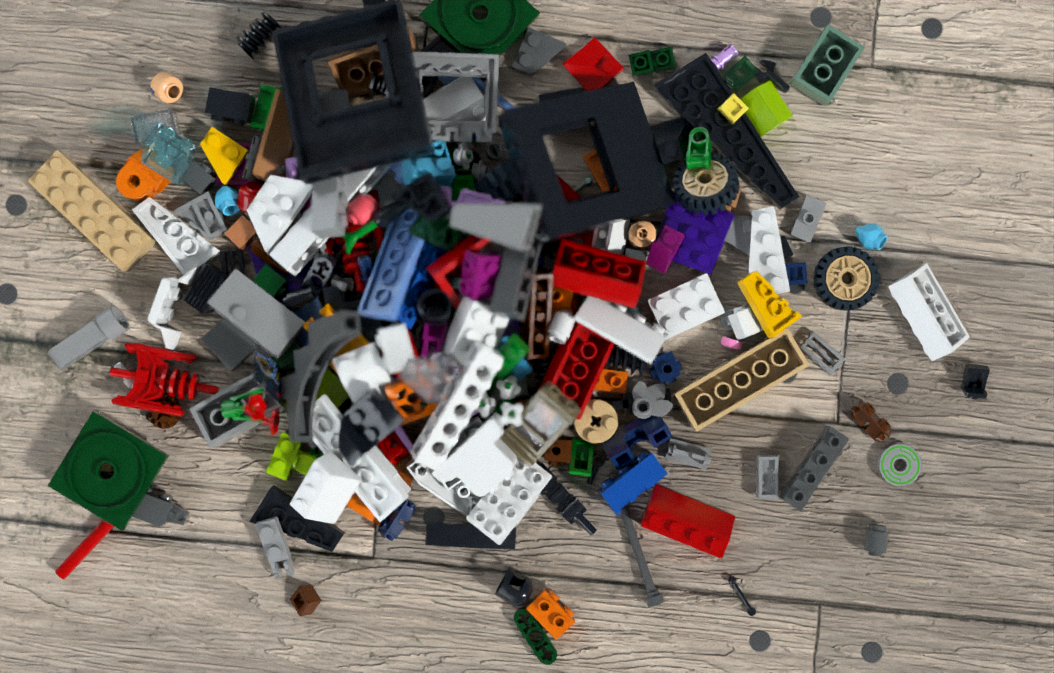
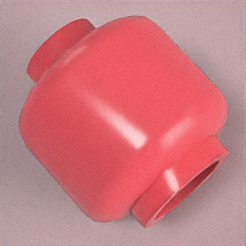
M359 194L348 203L346 207L348 214L346 217L352 225L358 224L363 226L373 219V215L378 211L379 205L369 194Z

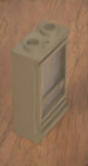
M548 381L521 412V425L515 426L511 423L500 439L526 466L531 468L582 410L561 393L558 387Z

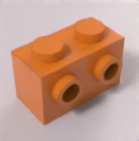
M544 587L526 605V609L557 640L575 623L573 617L575 613L567 605L563 607L558 602L560 598L552 589L548 591Z

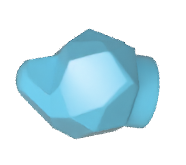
M221 186L216 192L215 207L226 216L235 215L240 210L237 203L238 192L230 186Z
M877 224L858 226L855 230L859 242L868 250L874 248L881 250L888 239V235L884 234V230Z

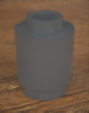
M869 524V529H866L864 550L868 551V555L881 557L882 553H886L888 540L887 526Z

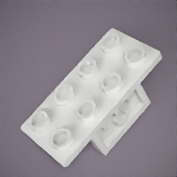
M517 457V462L513 468L516 471L515 474L507 481L503 479L499 483L500 487L493 494L488 492L485 496H482L466 518L498 545L502 544L512 529L519 524L552 478V475L537 463H534L529 468Z

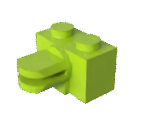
M284 431L280 435L266 473L285 481L291 478L293 471L307 475L312 464L318 458L302 451L304 442H290L289 432Z

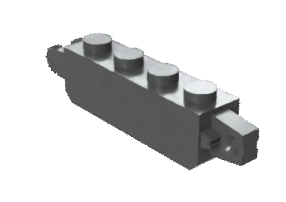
M100 471L103 478H111L112 473ZM150 488L133 515L134 518L160 527L169 522L184 525L189 512L177 506V501L172 500L173 497L165 493L158 495L153 493V489Z

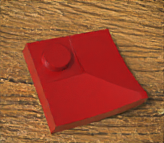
M596 37L562 64L586 92L605 88L624 70V67Z

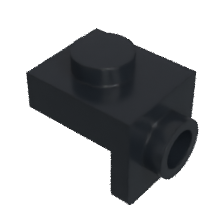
M966 364L961 383L965 396L975 400L987 398L985 387L990 372L988 366Z

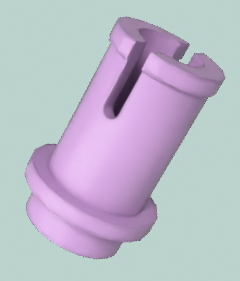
M729 44L718 55H713L711 61L717 70H723L724 65L737 56L738 52L733 45Z

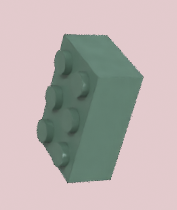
M828 24L819 35L789 84L823 106H826L835 96L865 47Z

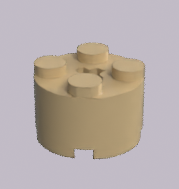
M589 399L581 419H574L573 426L576 433L584 440L591 443H601L613 436L618 426V418L614 408L607 402L599 399ZM592 416L600 417L598 420L599 425H590Z

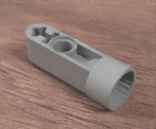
M110 305L98 313L93 321L58 343L48 353L59 370H63L109 339L114 340L130 329L129 322L118 307Z

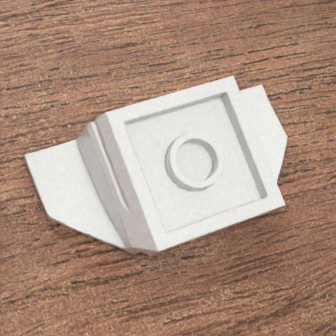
M195 266L179 279L172 277L162 278L147 320L161 330L167 349L176 350L182 333L166 326L167 322L171 321L174 315L173 305L175 300L178 301L182 292L180 288L181 283L191 285L201 270L199 267Z

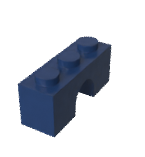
M651 415L646 419L638 418L616 431L611 438L601 442V445L618 471L636 460L632 454V449L636 443L649 441L655 448L673 436L662 417Z

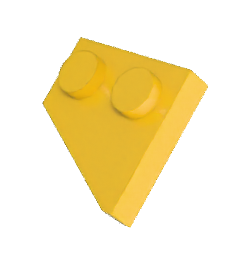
M213 127L210 128L200 143L221 182L227 186L249 151Z

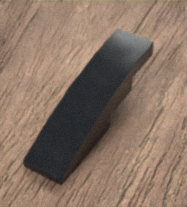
M426 523V545L515 549L516 528H513L502 544L498 545L474 525L466 523Z

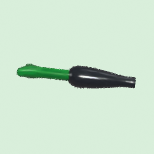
M396 200L376 211L373 219L356 231L345 232V236L341 237L345 239L346 253H351L359 238L376 227H386L408 209V206Z

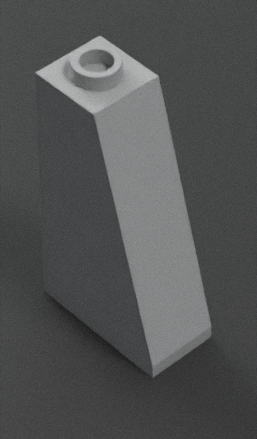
M499 203L455 204L450 213L451 222L449 226L518 250H528L532 245L542 205Z

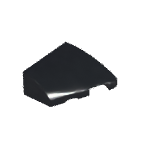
M430 172L413 184H407L392 195L395 200L402 202L409 209L419 213L430 222L445 217L452 210L447 197Z

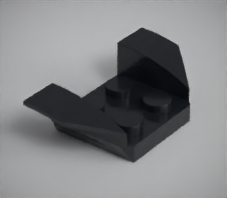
M373 388L352 406L341 419L338 449L351 466L402 424L404 418L398 412L393 402L385 399L376 388Z

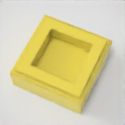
M733 93L717 110L733 124L749 108Z

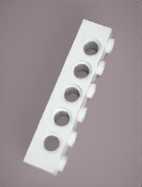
M475 340L410 451L415 462L436 471L445 463L448 452L458 441V435L467 426L470 415L480 404V398L491 386L495 373L502 367L504 358L498 350ZM484 366L482 371L477 372L478 368ZM473 385L470 390L465 391L468 386ZM462 404L460 408L455 409L457 405ZM447 423H451L450 426L443 428ZM440 442L438 445L433 446L434 443Z

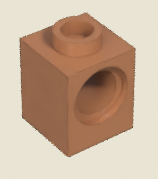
M244 215L224 233L242 250H245L258 237L250 217L247 218Z

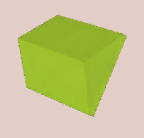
M771 81L756 87L740 99L749 108L745 113L760 137L793 117V114Z

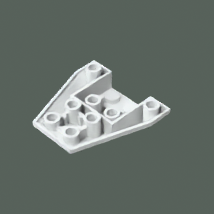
M478 417L469 419L467 426L458 435L457 443L451 447L448 454L483 424ZM440 442L434 443L433 446L438 445ZM413 458L406 465V468L419 485L466 517L482 498L476 496L458 477H455L452 481L440 482L431 474L434 469L415 462Z

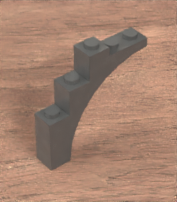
M341 310L308 323L310 345L294 351L295 373L280 378L281 400H287L290 442L313 441L314 406L320 383L336 353L348 341L361 335L359 312Z

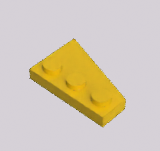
M757 270L749 273L737 282L769 339L774 338L802 317L797 311L794 312L788 306L789 303L784 298L781 299L774 292V287Z

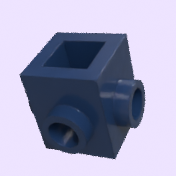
M668 350L656 355L651 363L652 367L649 368L653 380L657 379V382H664L665 385L677 381L676 377L681 375L679 370L682 369L678 357L674 358L672 351ZM665 365L667 366L666 372L663 370Z

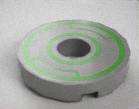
M906 444L889 445L880 453L878 458L880 476L887 483L894 486L912 484L921 472L922 461L919 453L913 447ZM897 459H902L905 463L901 471H897L894 467Z

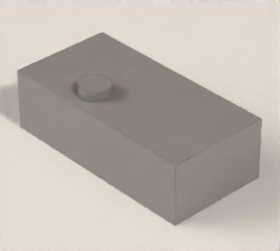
M237 269L232 272L207 302L210 308L277 360L281 359L305 330L303 327L305 322Z
M253 373L190 408L209 447L218 448L261 423L245 420L233 421L232 418H224L221 412L222 402L230 400L231 396H238L261 388L253 380ZM259 393L266 403L265 416L271 417L273 410L276 408L280 412L285 410L268 393ZM248 398L239 400L243 405L248 404ZM245 411L242 414L245 416H250V414L246 413Z

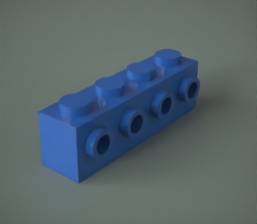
M428 238L424 240L396 321L390 320L395 325L406 323L407 329L411 330L419 314L418 300L423 293L431 290L435 282L426 268L448 252L435 240Z

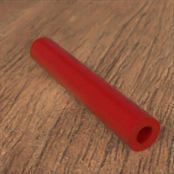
M102 520L55 570V573L60 578L66 579L114 526Z

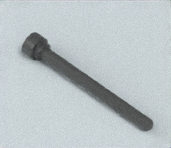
M624 506L621 508L620 514L648 592L646 593L647 598H645L648 607H653L665 601L662 593L655 589L628 508Z

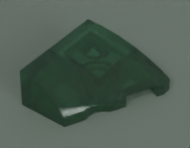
M419 215L408 231L411 235L446 251H452L465 237L460 229L449 226L451 220H447L445 217L430 222L423 218L422 215Z

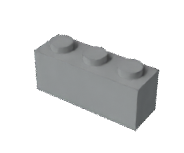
M347 175L312 183L311 231L320 239L345 236V227H347L345 210L348 205L346 186H348Z

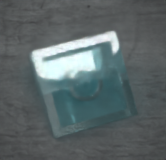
M158 123L143 142L141 163L175 184L180 185L195 157V145L188 138H182L177 135L172 128Z

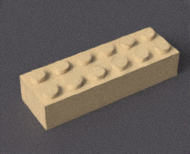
M56 150L28 180L42 196L122 271L129 272L157 243L155 238L62 151Z
M786 328L774 338L764 339L672 394L692 429L697 432L810 365L789 329Z

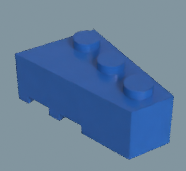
M646 452L641 453L635 458L636 463L630 467L627 464L618 471L619 475L612 480L610 477L600 484L602 487L599 490L601 495L616 515L622 511L621 508L629 502L633 503L637 496L645 490H649L667 475V472L651 452L648 454Z

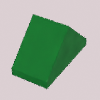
M573 438L571 461L568 469L569 474L591 477L594 443Z

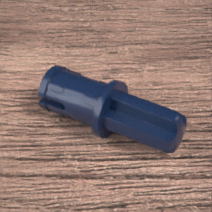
M364 254L359 256L357 261L361 271L360 279L364 282L366 288L373 266L370 257Z

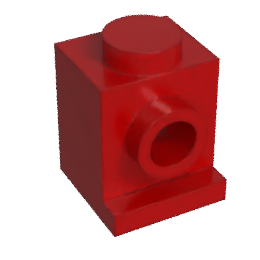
M395 430L378 443L387 460L394 465L411 454Z

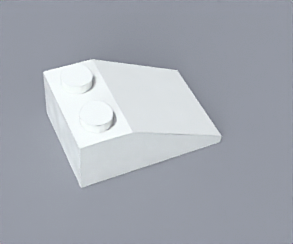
M376 341L332 359L354 405L373 388H376L385 399L389 400L384 387L395 383L392 374H389V371L383 368L381 357H384L381 348H378Z

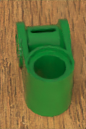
M697 127L690 132L686 156L688 170H692V168H706V170H710L712 145L709 132L703 127Z

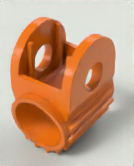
M145 146L126 160V165L117 174L116 185L123 196L143 202L148 197L153 198L156 194H160L172 180L175 170L151 146ZM140 179V184L136 187V181Z

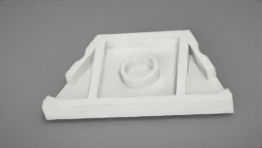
M270 175L248 207L249 217L267 253L273 251L274 246L283 237L312 194V184L305 185L300 180Z

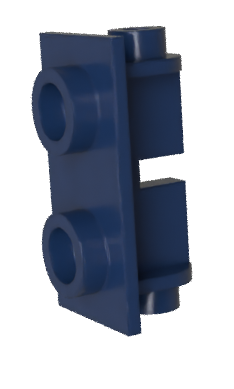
M405 500L382 520L378 529L383 538L386 537L390 541H393L394 538L397 539L405 527L399 522L400 519L408 522L415 512L416 504Z

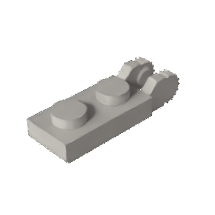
M278 517L258 521L255 526L269 564H271L274 577L276 579L282 577V570L279 561L282 560L286 573L293 575L295 570L291 560L292 555Z

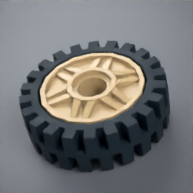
M711 152L710 170H706V168H692V170H688L686 160H684V165L680 164L678 171L676 170L673 183L678 202L688 212L692 213L694 210L696 215H700L701 211L703 215H709V211H712V214H717L718 208L721 212L726 209L725 204L727 206L732 205V200L735 201L737 193H739V179L736 167L732 161H729V158L726 156L723 158L718 153L714 156V153Z
M847 246L833 249L826 253L815 267L813 280L814 288L817 290L816 293L824 303L837 310L848 311L863 307L873 299L872 297L876 295L877 288L880 285V282H878L880 278L878 265H875L873 257H870L866 251H862L860 248ZM844 273L849 274L851 277L849 284H845L842 281Z

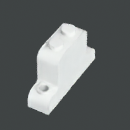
M497 412L492 414L447 455L445 463L440 466L438 471L433 470L431 474L440 482L452 481L455 477H458L476 496L482 497L488 492L493 494L500 487L499 483L503 479L509 480L516 472L513 468L517 462V456L500 439L505 432L503 430L504 424L500 421L501 416Z

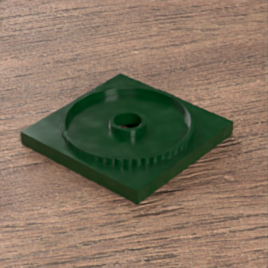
M433 0L419 14V19L457 53L496 54L500 58L539 17L540 12L527 0ZM482 7L487 11L488 16L483 20H478L473 16L472 10Z
M92 411L49 482L48 487L123 531L170 455L97 411ZM104 463H109L114 468V475L110 479H105L100 474V467Z

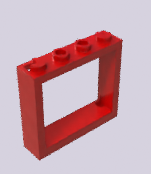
M475 234L470 235L426 268L440 289L449 296L451 304L456 311L461 300L443 275L464 261L466 251L475 253L491 241ZM499 243L504 251L505 245Z

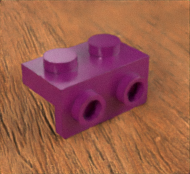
M466 251L460 281V293L471 300L492 299L501 256L496 253L476 254L472 251Z

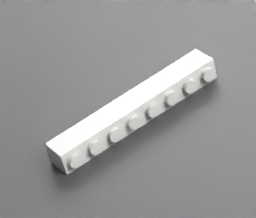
M392 164L348 174V186H346L348 203L359 194L367 195ZM312 206L303 213L299 221L289 229L286 236L274 246L273 251L269 254L294 276L302 270L328 240V238L320 239L311 231Z

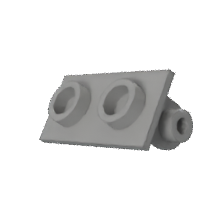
M670 438L665 459L707 470V466L712 458L710 456L712 449Z

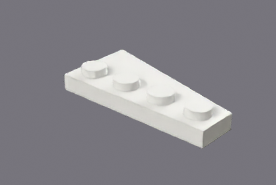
M148 197L132 209L183 275L195 266L201 268L220 253L217 248L152 198Z
M775 206L752 210L749 273L757 270L774 287V292L780 294L790 292Z

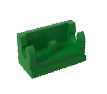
M261 84L250 128L260 131L265 130L275 91H283L282 89Z

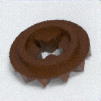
M163 394L162 398L153 400L154 402L162 403V405L170 404V407L175 405L181 406L175 397ZM146 410L148 420L151 421L153 426L161 429L173 427L181 418V416L163 415L160 417L161 413Z

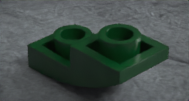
M672 46L629 54L632 76L677 69Z

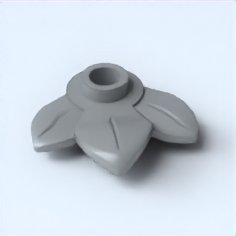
M639 381L633 387L632 396L634 403L632 411L636 417L640 419H646L651 415L661 417L672 409L673 404L664 400V383L654 384L647 388L642 381ZM642 405L647 407V410L644 412L639 410V407Z

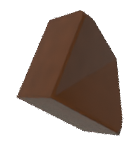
M311 584L299 586L290 598L299 616L312 614L322 601Z

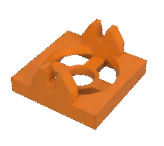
M426 371L384 387L389 401L393 402L398 412L404 418L400 426L432 414L439 403ZM412 385L422 386L425 389L419 391L414 389ZM405 388L404 397L397 399L399 392ZM417 393L419 398L416 401L410 402L407 400L408 394ZM429 396V403L425 408L421 409L419 403L422 398ZM408 404L413 406L415 412H405L399 406Z

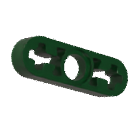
M526 607L517 609L514 614V622L539 661L545 665L554 663L557 659V650L540 623ZM520 613H523L524 615L528 614L529 616L527 620L529 624L531 625L534 622L536 625H533L529 627L527 631H524V629L527 628V625L524 621H518L520 619ZM533 630H538L542 634V638L537 642L529 638V634ZM545 640L548 642L544 644L546 650L553 651L551 653L552 658L548 659V657H542L544 652L540 645H542Z

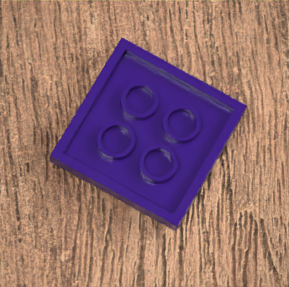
M673 193L676 204L668 207L655 242L665 225L683 233L685 237L672 262L712 276L735 215L727 211L721 212L719 208L717 209V214H712V211H709V215H703L701 211L700 215H696L694 210L690 213L681 206L676 194Z

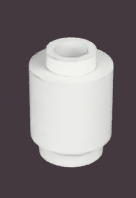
M567 310L555 312L548 330L550 333L548 338L551 341L565 344L566 340H569L576 321L574 320L573 313Z

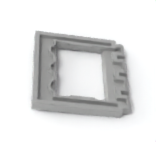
M413 52L422 95V76L487 78L484 107L486 110V121L428 119L432 141H450V135L454 133V141L472 142V134H476V142L492 143V135L497 133L499 55Z

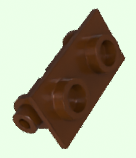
M860 399L859 408L854 406L849 411L851 417L861 427L867 422L870 424L865 428V431L874 441L877 440L880 443L886 438L885 435L888 438L890 437V424L883 417L880 419L875 413L876 410L869 402L865 403Z

